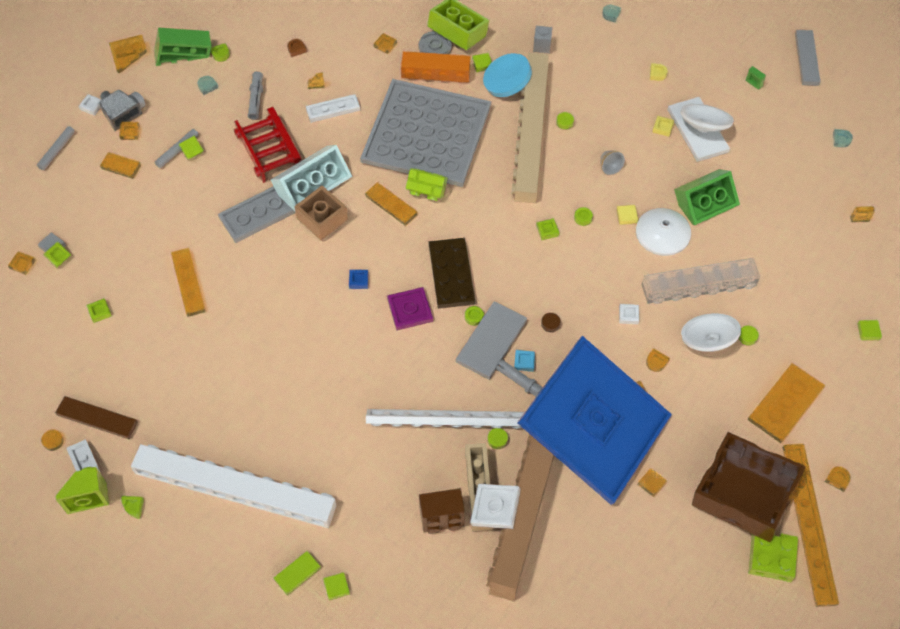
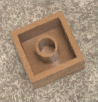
M323 185L294 206L296 218L320 240L324 239L348 220L347 207Z

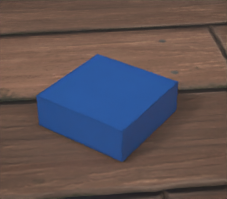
M349 270V289H368V270Z

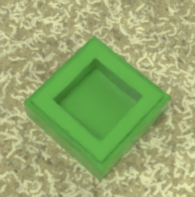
M752 66L748 71L745 81L759 90L763 86L766 75Z

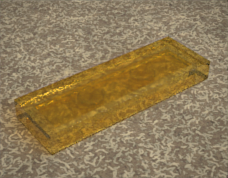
M378 182L365 193L369 200L404 226L409 224L418 215V211Z

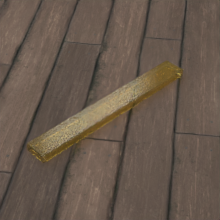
M804 444L783 445L784 457L806 466L799 486L793 496L815 605L816 607L838 606V595Z

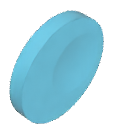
M511 53L503 55L487 67L483 76V83L487 91L493 96L508 97L514 95L529 82L532 75L531 65L527 58L521 54Z

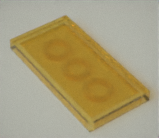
M791 363L747 420L779 443H782L826 385Z

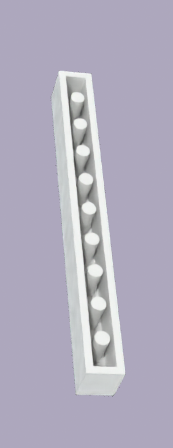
M140 444L131 464V468L136 475L328 529L336 509L335 498L330 494H317L309 488L302 487V489H299L288 482H282L281 484L274 482L269 477H256L248 471L238 472L230 466L220 467L212 461H198L197 458L186 455V457L180 456L172 450L162 451L154 445L144 446Z

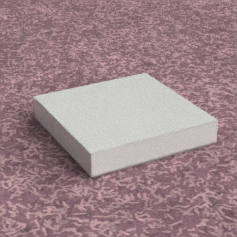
M478 484L471 525L513 529L520 487Z

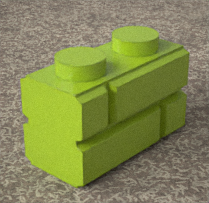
M411 168L406 190H410L409 194L416 196L425 194L427 199L437 201L438 198H443L448 177Z

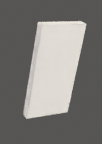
M700 97L668 106L669 114L697 162L729 153L730 148L720 131L702 133L683 119L680 113L681 108L687 104H703Z

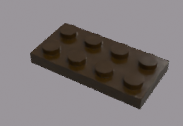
M465 237L428 241L438 309L475 305Z

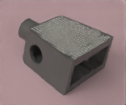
M116 90L113 93L104 91L100 95L102 99L99 102L100 107L114 131H117L142 114L139 103L121 90Z

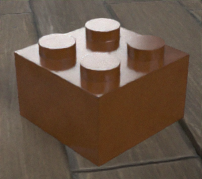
M461 488L419 494L423 533L435 534L444 529L455 531L465 526V509Z

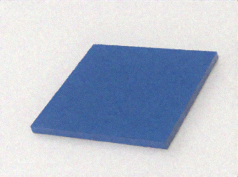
M581 336L518 420L517 424L612 505L616 502L672 414L584 336Z

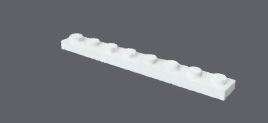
M367 409L366 424L380 426L382 424H391L392 426L411 424L414 427L431 425L433 427H441L443 425L462 427L463 425H471L474 428L491 426L493 428L511 426L518 429L522 428L517 422L524 412Z

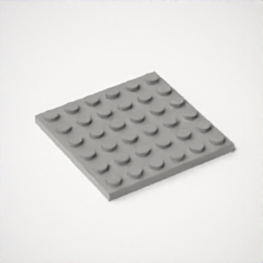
M392 79L360 161L361 163L409 174L411 168L447 176L448 184L463 187L491 108V101Z

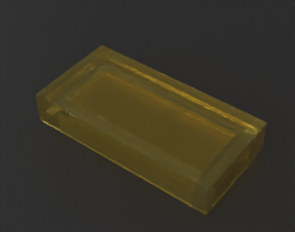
M108 152L100 167L103 170L133 179L140 169L141 163Z

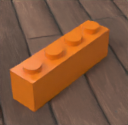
M403 51L401 78L469 83L471 56Z

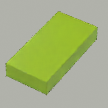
M306 551L273 579L288 596L320 570L321 567L310 553Z

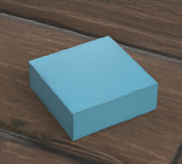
M516 350L514 368L518 371L534 372L535 351Z

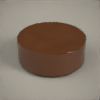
M546 313L543 315L541 326L546 332H555L560 327L561 320L557 314Z

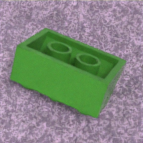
M718 169L674 189L678 205L692 225L699 224L740 205L732 172L729 170Z

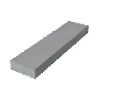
M796 30L795 39L802 85L819 86L821 81L813 30Z

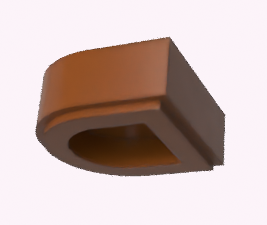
M292 39L287 44L291 57L307 52L303 41L300 39Z

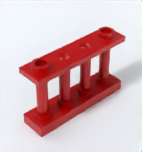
M274 107L267 108L268 116L266 119L241 128L238 120L234 121L236 126L233 129L237 139H241L255 166L253 167L257 178L260 177L263 183L267 182L265 172L288 163L296 165L302 161ZM268 125L274 128L272 132L248 140L245 135ZM273 138L280 139V144L257 153L252 149L253 146ZM279 151L287 152L286 157L261 166L259 159Z

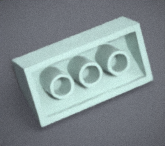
M329 145L271 179V182L279 197L295 211L294 206L323 185L330 191L351 178L352 175L337 145Z

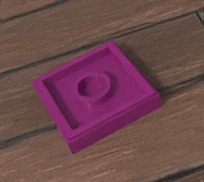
M424 287L387 295L396 331L433 322Z

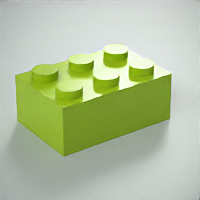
M444 0L430 10L427 27L464 50H468L486 37L489 20L457 0Z

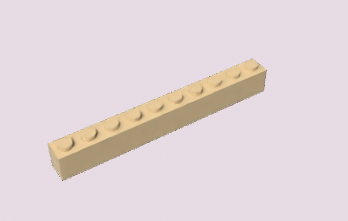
M528 52L527 60L531 65L532 75L527 85L521 90V96H524V99H520V109H523V113L519 112L518 123H522V125L518 126L517 137H520V140H516V151H519V155L515 154L514 165H518V167L513 171V179L516 180V183H512L511 194H515L514 202L536 203L549 54Z

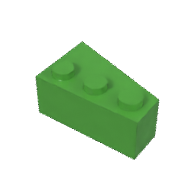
M158 28L154 48L156 66H161L163 62L171 61L172 64L177 63V60L182 59L192 61L209 58L211 51L209 31Z

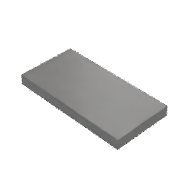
M273 186L219 213L218 217L236 244L296 212L279 197Z
M494 301L457 356L456 363L490 380L496 370V366H499L498 363L504 358L527 322V317Z

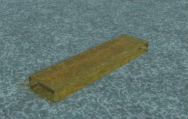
M185 248L171 252L187 317L206 312L190 249Z

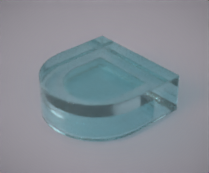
M606 5L602 11L603 18L615 23L621 12V7Z
M203 76L197 82L198 88L203 95L218 89V84L211 76Z
M834 129V147H847L851 144L853 136L849 131Z

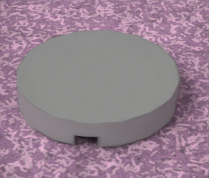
M431 31L422 35L418 47L419 51L423 53L449 54L452 42L439 33Z

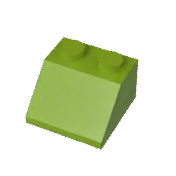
M85 467L80 471L74 472L57 493L56 501L67 514L109 505L107 482L97 467Z

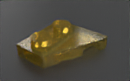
M142 35L109 43L118 73H121L147 53Z

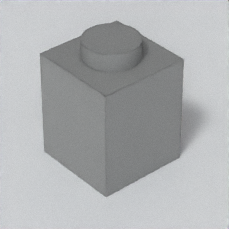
M536 26L533 52L550 54L552 27Z

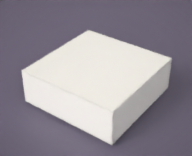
M88 94L79 105V109L95 116L101 108L99 102L102 99Z
M620 304L619 324L638 325L639 305Z

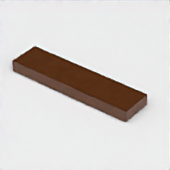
M67 396L63 397L55 412L59 417L128 440L138 423L134 418Z

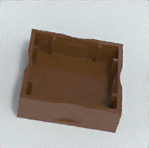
M727 432L716 452L713 464L705 472L694 493L691 506L771 543L799 486L806 466L782 455L766 451L755 443Z

